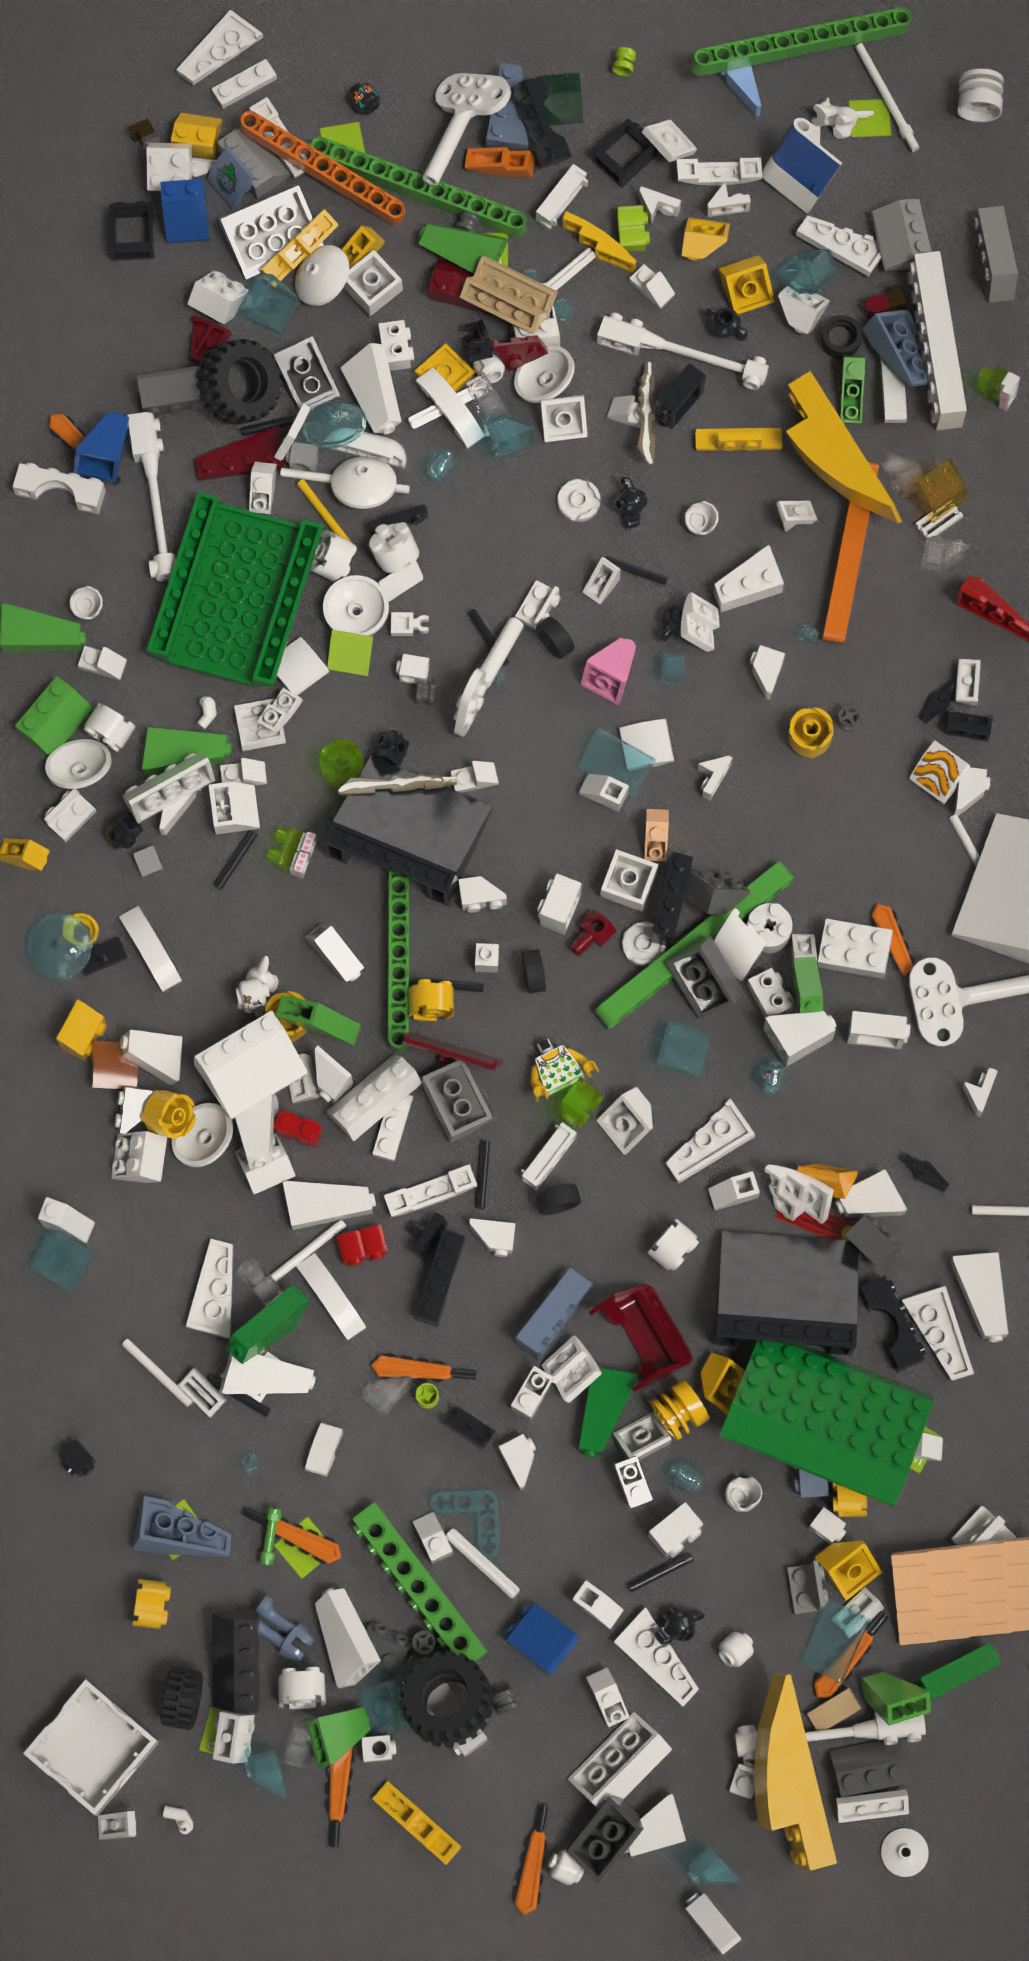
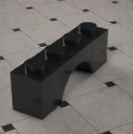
M542 77L525 79L511 87L540 167L558 165L572 157L564 136L554 132L545 119L543 108L545 100L549 96Z
M671 852L650 937V942L668 947H671L673 944L693 861L692 856Z
M443 1230L417 1310L416 1321L439 1327L450 1284L465 1244V1236Z
M883 1276L860 1286L859 1293L868 1311L882 1312L894 1322L897 1337L895 1344L889 1349L888 1354L897 1373L922 1363L925 1359L923 1355H926L922 1343H917L914 1337L916 1331L912 1322H907L904 1316L906 1310L902 1301H897L894 1295L896 1288L892 1280H887L886 1276Z

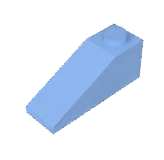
M748 66L720 72L721 76L724 75L727 85L755 116H760L761 103L752 67Z

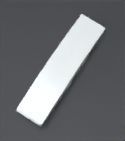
M880 356L884 423H906L905 381Z

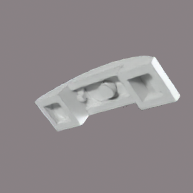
M268 97L249 107L250 111L256 112L287 131ZM265 132L263 134L267 138L273 136L271 132ZM283 143L281 147L288 149L291 147V145L289 143ZM305 154L299 156L302 160L308 159ZM278 156L294 178L305 173Z
M740 158L739 162L698 163V159L676 160L678 181L689 184L719 186L726 183V185H734L762 179L761 158Z
M434 368L416 379L417 384L427 397H430L437 405L467 449L485 437L468 408Z
M139 906L119 916L161 991L164 992L182 982Z
M470 1164L414 1187L403 1188L384 1195L391 1217L435 1205L477 1187Z
M315 1253L296 1266L347 1341L366 1328L343 1291Z

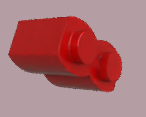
M279 1111L274 1124L275 1132L280 1137L288 1140H297L306 1147H318L323 1134L322 1126L311 1119H300L296 1114L289 1111Z
M381 1225L337 1235L344 1265L349 1264V1267L359 1266L366 1259H371L372 1262L379 1261L385 1258L384 1255L388 1254Z

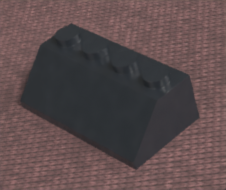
M212 1613L214 1707L234 1713H258L259 1613Z

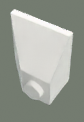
M794 281L786 286L778 296L788 324L794 327L795 331L802 334H809L814 329L830 300Z
M317 1046L315 1048L317 1086L320 1091L318 1094L327 1103L331 1101L335 1104L353 1086L352 1075Z
M637 1087L622 1094L596 1120L624 1155L653 1128L651 1104Z

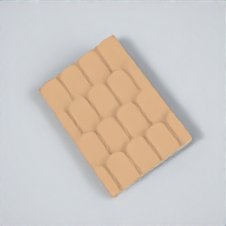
M1029 1537L897 1552L891 1555L900 1645L1029 1630Z

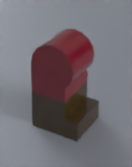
M900 285L891 286L890 293L868 297L864 308L866 317L871 319L875 313L905 310L906 300Z

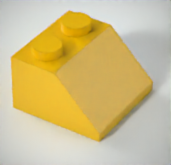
M180 113L174 123L171 143L192 144V156L215 159L222 119Z
M759 255L718 268L730 307L738 314L775 302L766 262Z
M77 999L56 1038L61 1050L85 1061L88 1056H92L93 1040H97L98 1036H103L107 1028L104 1016Z

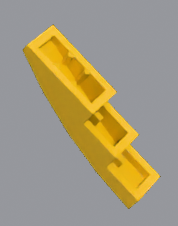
M323 209L259 271L273 286H276L338 226V223Z
M567 211L565 212L562 228L579 234V243L595 249V258L629 272H635L636 260L618 242L588 221Z
M387 1781L372 1798L445 1865L460 1850L461 1846L390 1782Z

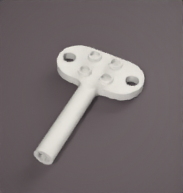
M458 73L449 76L439 85L435 95L436 102L443 111L454 114L423 175V180L433 186L438 185L472 117L494 114L507 104L511 96V88L503 77Z
M516 618L508 619L481 668H477L469 679L463 695L459 697L456 704L458 709L453 718L456 720L455 734L464 737L468 732L477 711L483 705L484 698L482 697L493 682L524 628L520 620Z
M926 958L919 961L909 974V988L921 1037L928 1044L936 1047H945L954 1043L960 1037L963 1030L962 1008L964 1006L1029 993V975L959 988L955 983L951 967L945 961L938 958ZM926 963L934 966L935 972L933 975H926L924 973L923 967ZM940 1029H945L948 1032L949 1038L947 1041H940L938 1039L937 1032Z

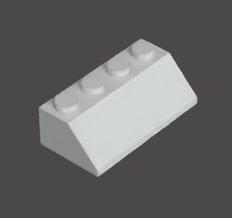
M393 1054L329 1108L326 1113L355 1141L420 1086L422 1082L415 1069L403 1057Z
M635 1712L568 1778L571 1784L598 1811L609 1797L624 1799L672 1750L665 1740Z

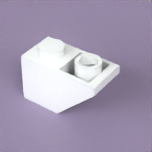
M254 463L251 471L249 511L271 514L276 481V464Z
M588 773L579 794L619 812L628 795L629 785L610 776Z
M481 876L458 879L463 911L467 910V912L473 913L480 911L481 908L500 909L503 905H507L506 894Z
M123 1086V1090L119 1091L117 1104L121 1105L120 1114H116L114 1124L115 1127H118L117 1131L119 1133H126L141 1121V1113L144 1111L145 1105L153 1093L152 1090Z
M753 1171L729 1178L708 1188L715 1211L757 1199L760 1194Z
M534 1366L512 1402L511 1410L531 1421L554 1377Z
M637 1456L616 1463L615 1468L619 1483L629 1507L633 1508L651 1501L652 1497Z
M588 1581L584 1582L572 1599L575 1605L609 1629L612 1628L623 1612L619 1605Z
M604 1668L586 1677L608 1727L630 1718L618 1687L608 1668Z

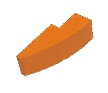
M508 147L467 148L465 169L503 177L532 178L535 157L531 151H510Z

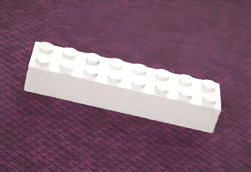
M940 251L914 254L913 262L910 263V272H908V283L913 286L911 302L916 304L917 311H914L915 324H919L920 328L917 338L918 343H921L923 347L921 359L925 362L930 390H927L928 403H932L933 410L930 411L931 422L935 423L936 431L962 428L967 409Z

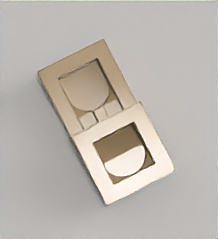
M848 1688L807 1713L817 1731L827 1730L859 1711L862 1707L851 1688Z

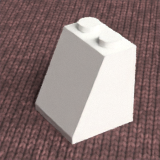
M822 1011L769 1016L765 1019L763 1030L787 1067L831 1042L836 1031L835 1027L837 1026L832 1016H827Z

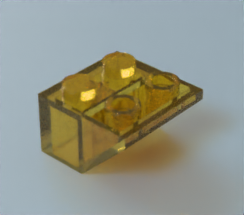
M950 458L943 463H939L934 470L926 475H922L916 482L917 507L933 523L967 500V486Z

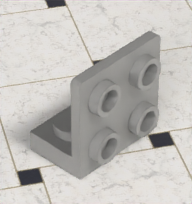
M813 1560L808 1565L788 1567L787 1573L794 1615L822 1611L828 1602L827 1589H822L821 1583L825 1579L823 1565H818V1560Z

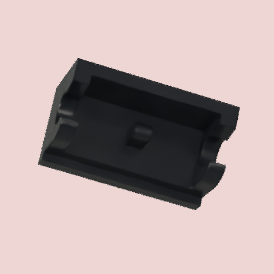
M483 319L478 320L479 322L467 324L462 328L463 331H474L471 336L467 335L462 338L470 362L493 357L490 337Z
M949 709L944 734L988 741L991 735L993 716L984 717L954 712V709Z
M458 1406L453 1409L451 1416L444 1422L447 1428L482 1451L485 1450L496 1433L495 1430Z

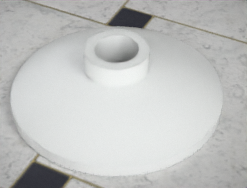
M907 1828L897 1829L888 1834L884 1839L881 1847V1858L885 1867L891 1873L901 1877L913 1876L925 1867L928 1860V1846L918 1832ZM903 1848L909 1849L910 1854L908 1857L902 1856L901 1850Z

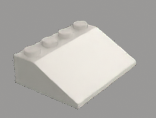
M295 185L223 216L218 221L245 279L260 274L259 270L313 218L299 185Z
M201 752L198 754L192 753L182 763L178 765L172 764L164 770V773L158 776L152 775L145 780L144 784L138 787L133 786L126 790L123 798L136 822L144 821L216 781L208 757Z
M273 1011L268 1012L199 1053L194 1059V1066L231 1120L308 1074L289 1036L277 1017H275Z

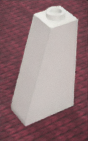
M369 343L345 363L341 370L373 432L386 435L395 430V427L401 422L385 348L383 344Z
M275 1094L235 1117L250 1169L263 1168L267 1164L272 1163Z
M294 1181L283 1182L293 1230L339 1221L340 1219L344 1220L373 1214L372 1207L376 1206L374 1193H369L368 1187Z
M999 1253L953 1256L950 1260L952 1269L982 1339H989V1342L1003 1341V1338L1008 1335Z
M230 1354L219 1393H308L309 1389L312 1390L316 1377L313 1376L314 1370L257 1354L244 1364H241Z
M330 1588L321 1594L322 1597L315 1603L336 1685L338 1688L356 1685L381 1660L345 1589L334 1590V1588Z

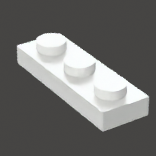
M267 59L213 87L211 90L222 109L275 81L277 75Z
M408 1095L384 1115L372 1153L373 1156L395 1161L413 1096Z
M906 1789L836 1798L839 1823L909 1814Z

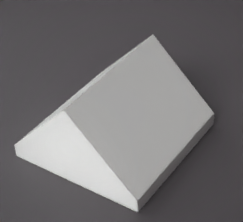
M584 395L541 400L540 413L545 442L588 437Z
M654 1412L613 1433L626 1459L637 1456L638 1461L669 1445L672 1440L662 1423L660 1424L656 1419Z

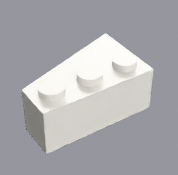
M768 545L714 584L713 594L720 612L782 593L784 582L770 546Z
M447 1683L441 1684L433 1690L427 1701L428 1713L437 1717L449 1716L462 1707V1703ZM479 1729L476 1738H467V1743L461 1746L458 1742L454 1743L452 1748L458 1756L463 1754L464 1757H467L488 1741L486 1735Z

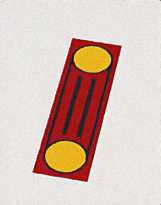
M778 1210L775 1215L777 1219L827 1239L850 1241L845 1234L855 1225V1223L830 1213L828 1214V1219L822 1224L806 1212H803L794 1221Z

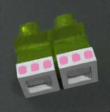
M984 366L977 379L979 381L976 389L985 393L984 400H989L993 397L1000 401L999 408L1007 411L1017 395L1020 377L999 366L994 371Z
M290 827L289 830L278 828L274 841L284 844L282 851L271 847L267 860L276 864L279 870L303 879L310 861L309 858H311L317 842L316 834L297 831L293 827Z

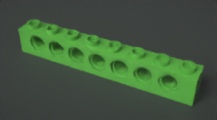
M375 1502L353 1518L355 1525L352 1528L360 1538L363 1535L369 1542L366 1545L373 1556L377 1554L383 1560L380 1563L381 1567L388 1575L392 1573L397 1580L394 1584L402 1594L405 1591L411 1598L408 1602L415 1612L420 1610L425 1616L422 1621L430 1631L434 1629L439 1637L436 1640L444 1650L449 1648L457 1656L462 1653L469 1660L473 1659L475 1662L488 1654L487 1650ZM373 1526H380L383 1532L381 1536L375 1538L369 1534L370 1529ZM392 1544L396 1546L397 1551L393 1556H387L383 1553L386 1545ZM401 1563L410 1565L411 1569L408 1574L401 1575L398 1573L397 1568ZM417 1581L425 1585L424 1591L419 1594L411 1590L412 1584ZM430 1600H435L438 1602L439 1608L435 1612H428L425 1608L426 1603ZM443 1619H450L453 1622V1627L449 1631H443L439 1627L440 1622ZM461 1637L467 1641L465 1649L457 1650L454 1647V1641L457 1638Z

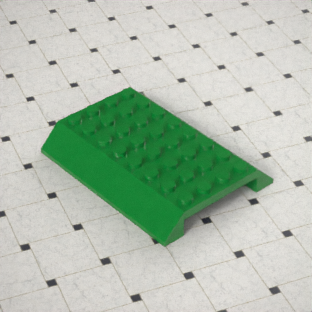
M198 491L146 651L172 666L250 687L274 686L324 525L302 519L300 525L221 504L218 496Z
M757 1341L719 1437L895 1507L933 1406L934 1396L808 1345Z

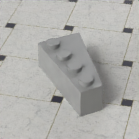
M1004 206L978 208L977 217L974 218L975 231L978 230L977 244L981 249V263L984 268L988 301L992 303L1014 300L1018 271Z

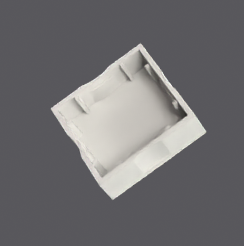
M85 1679L64 1704L56 1719L43 1729L23 1754L47 1775L54 1778L91 1813L98 1816L158 1745L159 1741Z

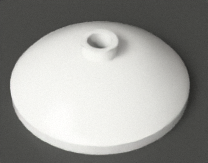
M325 245L315 249L303 259L295 278V291L302 302L310 306H321L330 302L340 293L349 274V260L344 251L333 245Z
M547 346V355L517 369L514 386L522 399L531 403H541V400L553 399L565 390L574 374V361L567 350L558 346Z
M367 456L355 457L341 463L335 469L331 479V487L335 497L343 504L353 508L368 509L377 507L392 497L396 489V475L386 462L378 458Z
M353 575L338 580L328 589L324 597L323 613L327 624L332 630L371 636L384 625L388 617L389 603L384 589L376 581L365 576ZM359 610L360 614L354 615L353 611Z
M91 739L74 740L59 746L49 755L45 764V771L49 780L59 787L67 789L84 788L98 782L108 772L111 766V755L108 748L101 742Z
M204 1103L193 1107V1114H196L193 1128L186 1136L172 1139V1149L175 1156L187 1166L201 1167L212 1163L224 1153L231 1141L233 1122L223 1107L214 1103Z

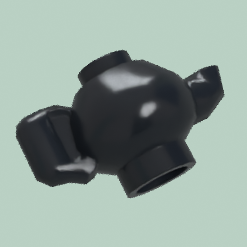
M707 308L703 312L710 319V327L716 336L729 338L735 335L741 341L747 339L748 331L741 327L740 316L735 310L730 308L718 310Z
M621 477L623 488L619 491L614 501V506L617 511L625 515V527L631 529L640 525V512L647 505V496L644 491L634 487L630 478Z
M675 604L664 610L662 624L665 629L661 632V640L663 642L668 641L672 634L681 635V619L684 604Z
M677 1607L670 1608L663 1615L665 1624L661 1625L654 1632V1637L663 1646L671 1643L672 1640L687 1642L695 1634V1622L702 1620L705 1614L699 1610L689 1612L679 1610Z

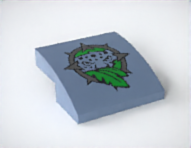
M227 147L214 163L207 179L233 210L240 206L243 194L251 190L255 177L234 151Z

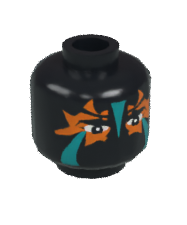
M356 83L350 89L349 102L358 113L370 115L379 107L380 95L369 83Z

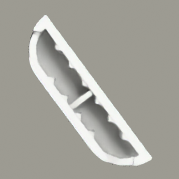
M337 427L325 436L322 447L358 457L378 458L388 465L405 469L406 466L405 450L397 441L391 438L350 427Z

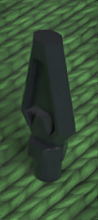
M951 680L947 686L944 685L941 690L932 693L920 716L924 723L927 724L950 706V697L954 695L957 685L956 681Z
M908 1153L902 1161L909 1165V1169L914 1171L917 1180L942 1192H945L950 1185L929 1161H920L916 1157L914 1159Z

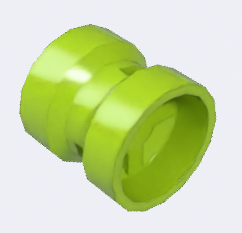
M627 47L617 48L615 52L616 61L613 63L612 71L619 76H631L634 69L632 63L635 61L636 52Z
M424 1383L417 1388L416 1401L418 1405L424 1409H431L437 1405L439 1393L433 1384Z

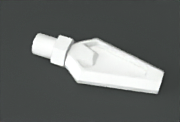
M192 158V176L198 177L210 173L216 160Z

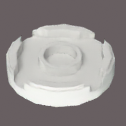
M574 479L561 487L557 505L560 513L565 518L573 522H584L597 514L600 508V494L593 483L582 481V479Z
M638 922L624 933L622 940L623 953L635 965L649 966L665 953L666 946L650 942L653 923Z

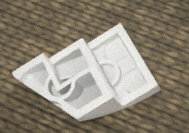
M734 908L714 942L734 976L743 981L767 943L756 933L750 924H744L738 917L740 912Z
M770 1164L765 1167V1173H769L772 1182L769 1188L773 1195L775 1209L792 1221L803 1212H806L821 1224L828 1219L834 1191L832 1188L811 1176L790 1168Z

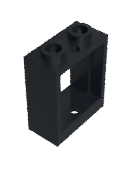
M628 118L592 151V161L621 188L658 155V149L642 133L641 126ZM628 132L646 150L626 169H623L606 151Z
M137 201L135 203L116 202L109 204V236L112 261L155 258L154 220L151 202ZM147 217L148 242L117 243L116 218Z
M688 363L656 401L655 418L663 427L667 426L672 430L703 395L706 375Z

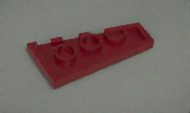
M273 427L196 457L199 481L251 474L255 462L276 464V470L284 468V461L274 457L281 445L279 427Z

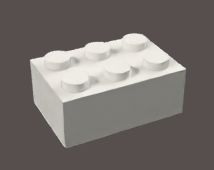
M826 919L818 957V968L885 979L893 932L890 929Z

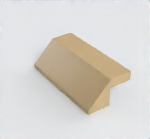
M481 256L474 276L467 277L460 298L534 334L550 313L558 291L489 257Z

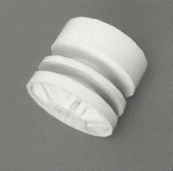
M980 68L961 74L959 78L960 96L958 98L957 112L959 116L972 122H989L999 118L1002 114L1003 98L1001 97L1003 94V76L996 71Z

